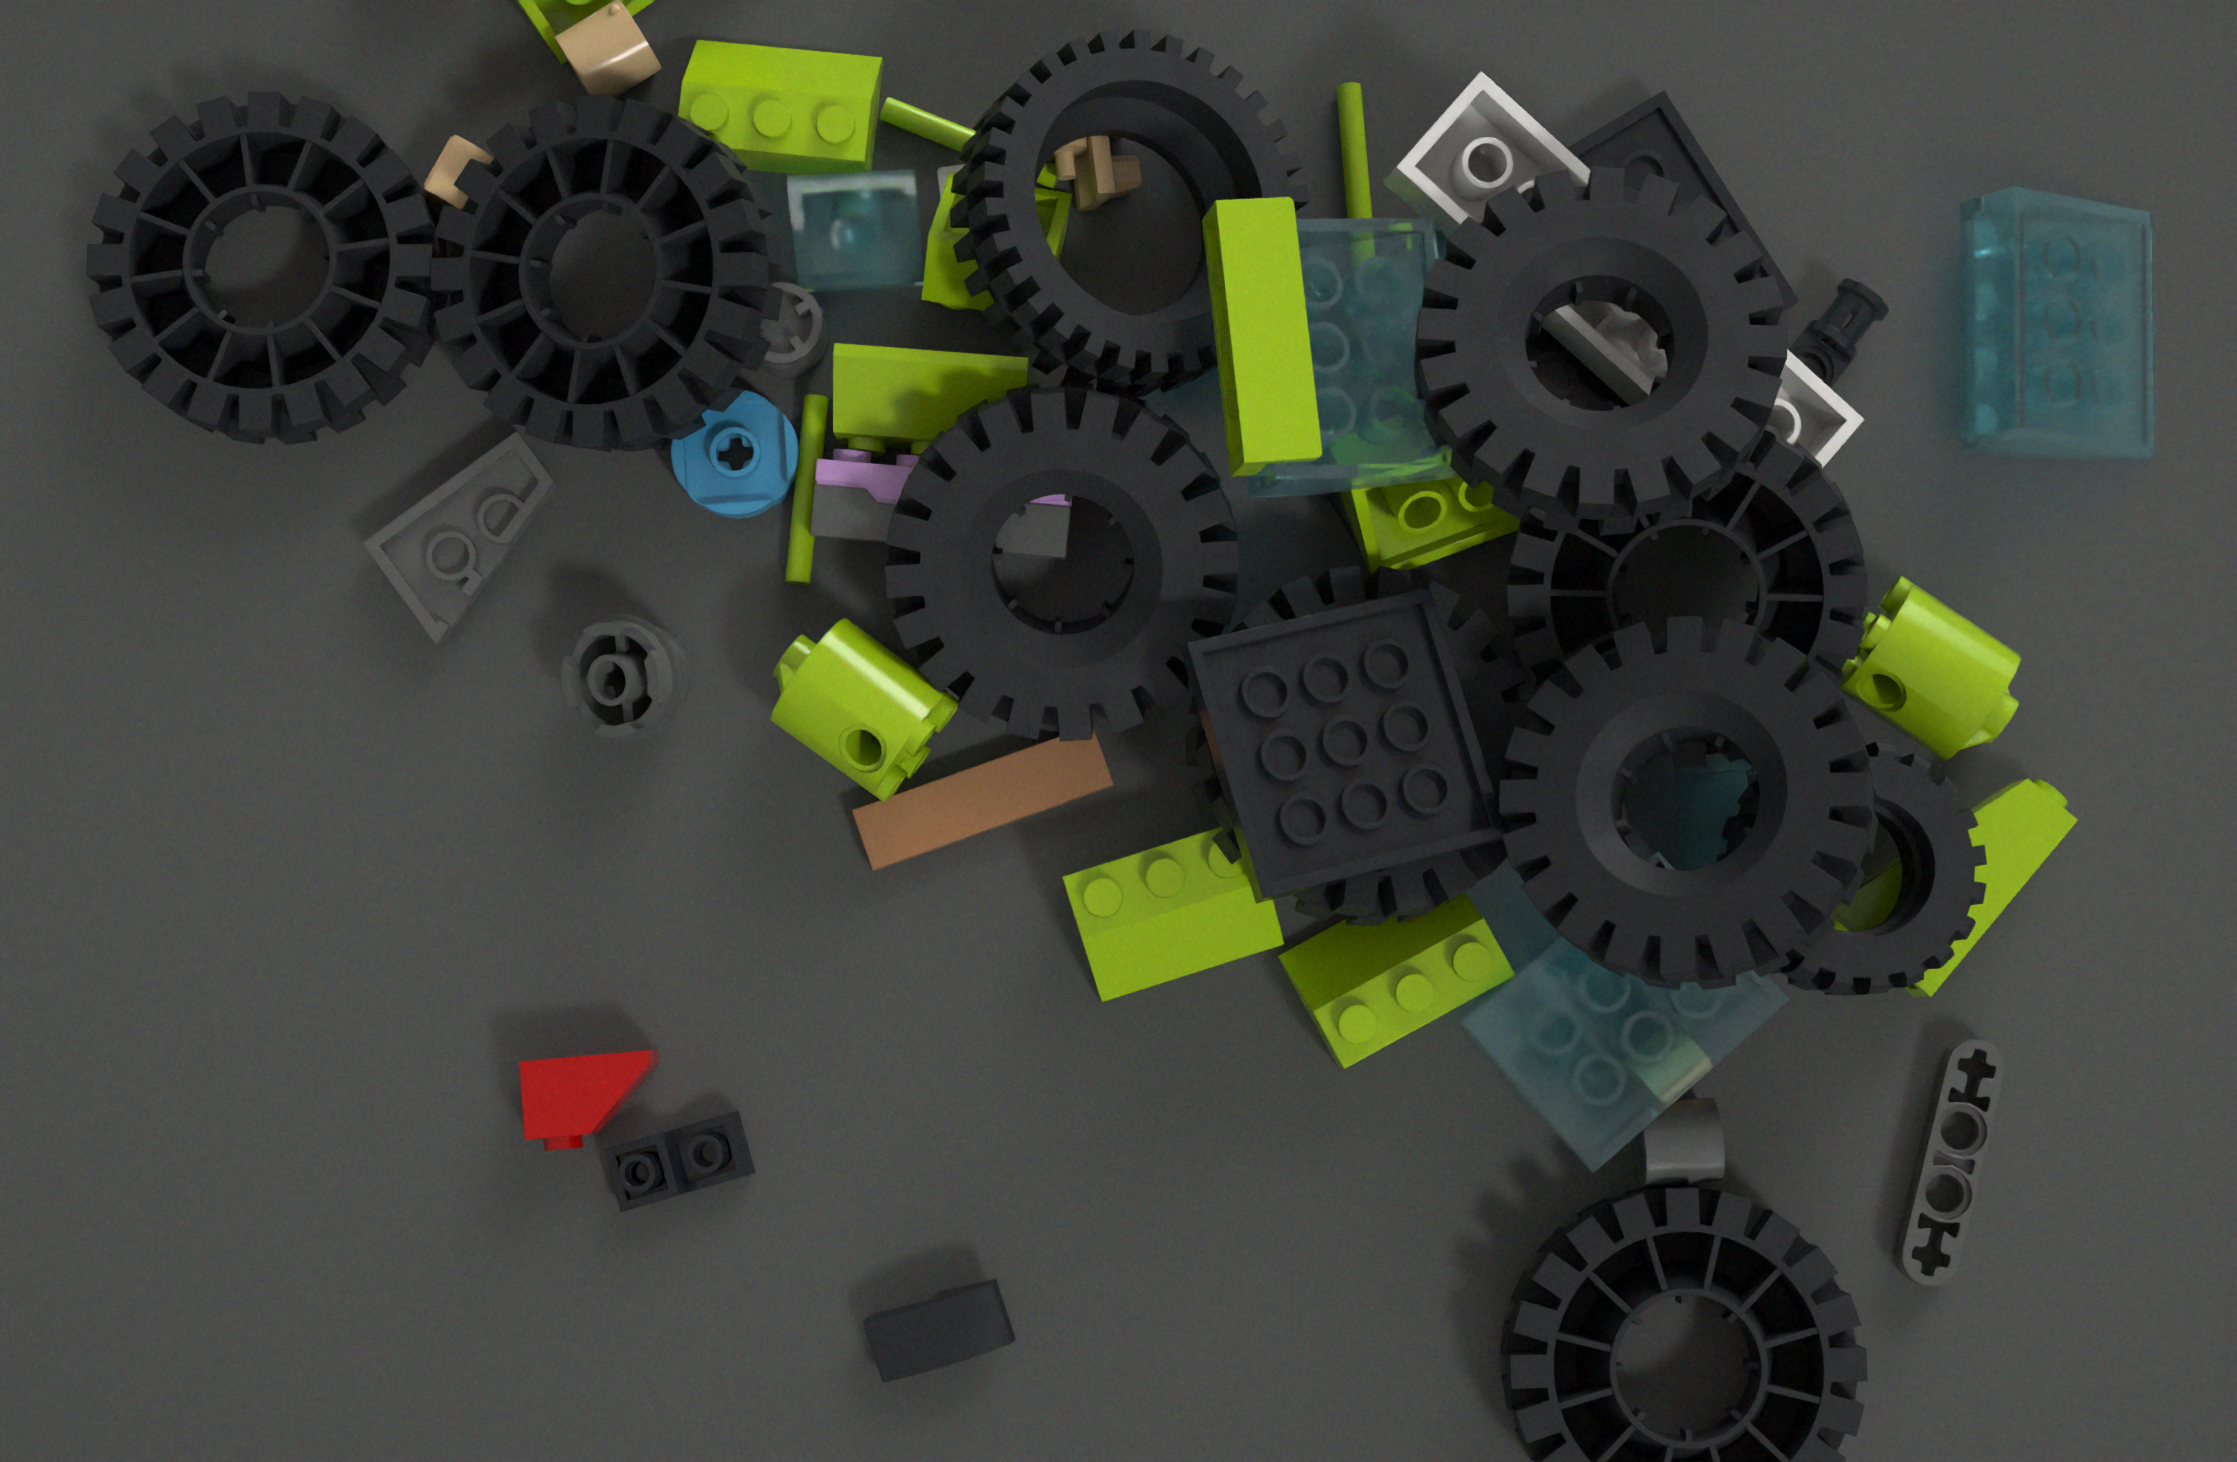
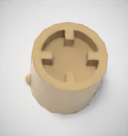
M614 0L554 37L590 96L608 95L615 98L662 69L647 40L621 0Z

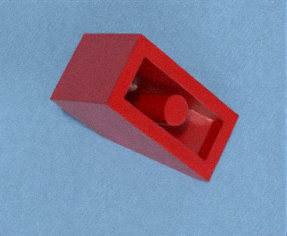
M658 1050L520 1061L524 1139L543 1138L544 1151L583 1148L582 1135L600 1133L658 1065Z

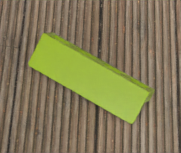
M1290 197L1215 200L1202 219L1230 477L1257 475L1267 464L1315 461L1322 455V444L1294 201Z

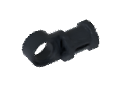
M1845 278L1837 286L1839 295L1821 319L1810 321L1789 348V351L1797 358L1809 357L1815 360L1821 367L1822 381L1830 388L1857 355L1855 346L1874 321H1883L1889 312V308L1876 292L1863 283L1850 278ZM1849 313H1851L1852 318L1847 323V325L1844 328H1842V322L1846 319Z

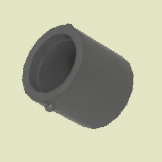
M789 282L770 283L768 285L783 289L779 320L762 319L758 336L771 342L760 367L767 373L780 378H799L812 372L825 357L829 346L828 327L824 320L826 310L819 307L815 298L803 287Z
M1714 1098L1633 1104L1631 1110V1139L1635 1169L1641 1187L1722 1181L1725 1168V1148L1721 1118Z

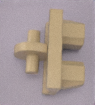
M1091 136L1078 139L1064 145L1049 158V162L1056 163L1058 180H1074L1077 211H1095L1108 199L1131 195L1141 187L1140 161L1136 155L1111 156L1109 138L1122 137Z

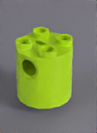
M1900 575L1889 587L1878 605L1883 609V612L1876 616L1868 611L1862 617L1865 630L1855 660L1847 659L1842 668L1844 681L1838 689L1945 761L1952 758L1961 749L1985 742L1991 743L2009 723L2018 708L2019 701L2010 696L2008 686L2018 669L2021 658L2017 652Z
M846 618L838 621L817 644L805 635H800L789 646L773 671V676L779 681L781 696L772 711L770 720L884 803L893 796L905 777L910 779L917 772L932 749L926 743L934 731L938 733L942 731L958 709L959 700L950 695L948 691L944 689L938 692L919 670Z

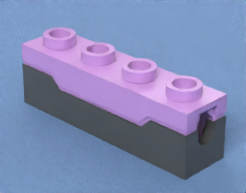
M834 449L833 460L817 459L815 475L817 484L814 486L810 535L816 539L887 545L886 539L892 513L897 505L908 475L913 471L920 456L897 455L895 466L872 464L871 452ZM1065 494L1049 495L1025 504L1026 512L1021 518L1014 512L1003 524L995 539L994 547L1003 548V555L1067 561L1072 497L1071 502L1064 501Z

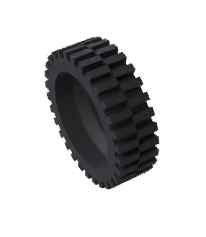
M1116 30L1099 32L1088 44L1084 36L1072 40L1057 53L1053 50L1042 57L1013 83L980 117L973 127L976 133L964 143L958 159L967 164L953 176L951 193L965 197L950 209V228H969V232L954 244L953 247L957 263L970 260L976 261L978 269L964 280L971 297L988 290L994 303L981 312L990 327H994L1006 317L1016 329L1004 343L1016 354L1031 344L1040 349L1031 366L1046 375L1062 364H1065L1068 368L1063 381L1089 383L1097 378L1096 391L1113 395L1115 389L1122 391L1128 387L1129 395L1134 397L1146 396L1159 387L1162 393L1177 389L1188 381H1194L1218 367L1202 219L1215 200L1290 197L1294 201L1295 212L1310 202L1307 185H1289L1288 177L1302 168L1297 151L1280 156L1275 145L1289 134L1281 119L1279 118L1265 127L1256 114L1269 104L1258 89L1246 99H1243L1235 91V88L1244 76L1230 65L1218 76L1209 72L1215 54L1199 47L1186 59L1180 58L1183 39L1166 35L1150 49V31L1132 30L1120 42L1118 41ZM1091 136L1122 137L1153 150L1164 158L1181 176L1192 194L1198 209L1202 230V248L1199 264L1191 283L1172 305L1150 314L1126 315L1093 298L1074 282L1062 268L1046 241L1041 228L1034 191L1037 179L1044 165L1054 152L1064 145ZM1296 218L1299 244L1310 237L1311 220ZM1300 252L1301 268L1304 271L1308 254Z

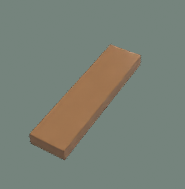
M1093 729L1091 740L1060 742V737L893 795L886 803L879 800L852 810L872 870L875 872L1114 787Z

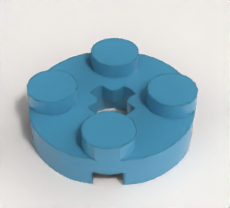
M744 390L724 413L706 410L701 415L707 426L682 440H672L671 458L677 480L697 506L720 517L742 519L766 512L771 507L779 505L787 499L791 486L797 476L800 449L796 432L790 421L777 406L771 404L766 398L755 392ZM740 438L744 448L754 450L753 458L744 461L743 469L732 471L728 462L719 461V452L729 450L731 439Z

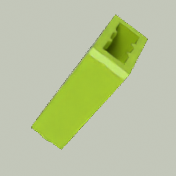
M2027 778L2010 783L1972 808L1979 826L1968 830L1973 847L1985 845L1987 865L1975 866L1974 875L1975 882L1987 884L1983 904L1970 906L1967 916L1972 917L1976 924L1967 940L1954 941L1950 946L1955 955L1943 967L1925 971L1924 980L1904 987L1914 998L1932 997L2078 821L2077 818L2065 809V806L2068 804L2066 798L2047 782L2037 779L2033 783ZM1900 856L1864 879L1850 906L1842 902L1837 905L1830 915L1835 924L1833 928L1842 931L1859 932L1873 928L1886 919L1894 908L1901 890L1902 863Z

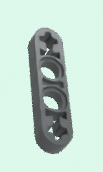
M1964 1039L1953 1043L1945 1050L1936 1076L1895 1246V1261L1898 1270L1905 1278L1924 1286H1938L1947 1283L1955 1275L1962 1257L2005 1078V1062L2002 1054L1993 1044L1984 1040ZM1974 1050L1979 1052L1977 1057L1978 1063L1987 1066L1985 1078H1974L1968 1095L1970 1097H1982L1980 1108L1970 1103L1948 1101L1950 1090L1954 1093H1964L1967 1074L1958 1070V1062L1960 1059L1971 1058ZM1954 1112H1961L1967 1115L1974 1127V1136L1971 1142L1961 1149L1949 1147L1943 1141L1941 1135V1125L1944 1119ZM1941 1174L1951 1177L1959 1189V1198L1956 1204L1950 1210L1944 1212L1934 1210L1926 1199V1187L1929 1181ZM1920 1215L1931 1221L1952 1223L1949 1234L1944 1231H1935L1932 1246L1933 1250L1942 1253V1261L1939 1266L1929 1265L1925 1274H1921V1262L1912 1259L1914 1247H1926L1931 1228L1918 1226Z

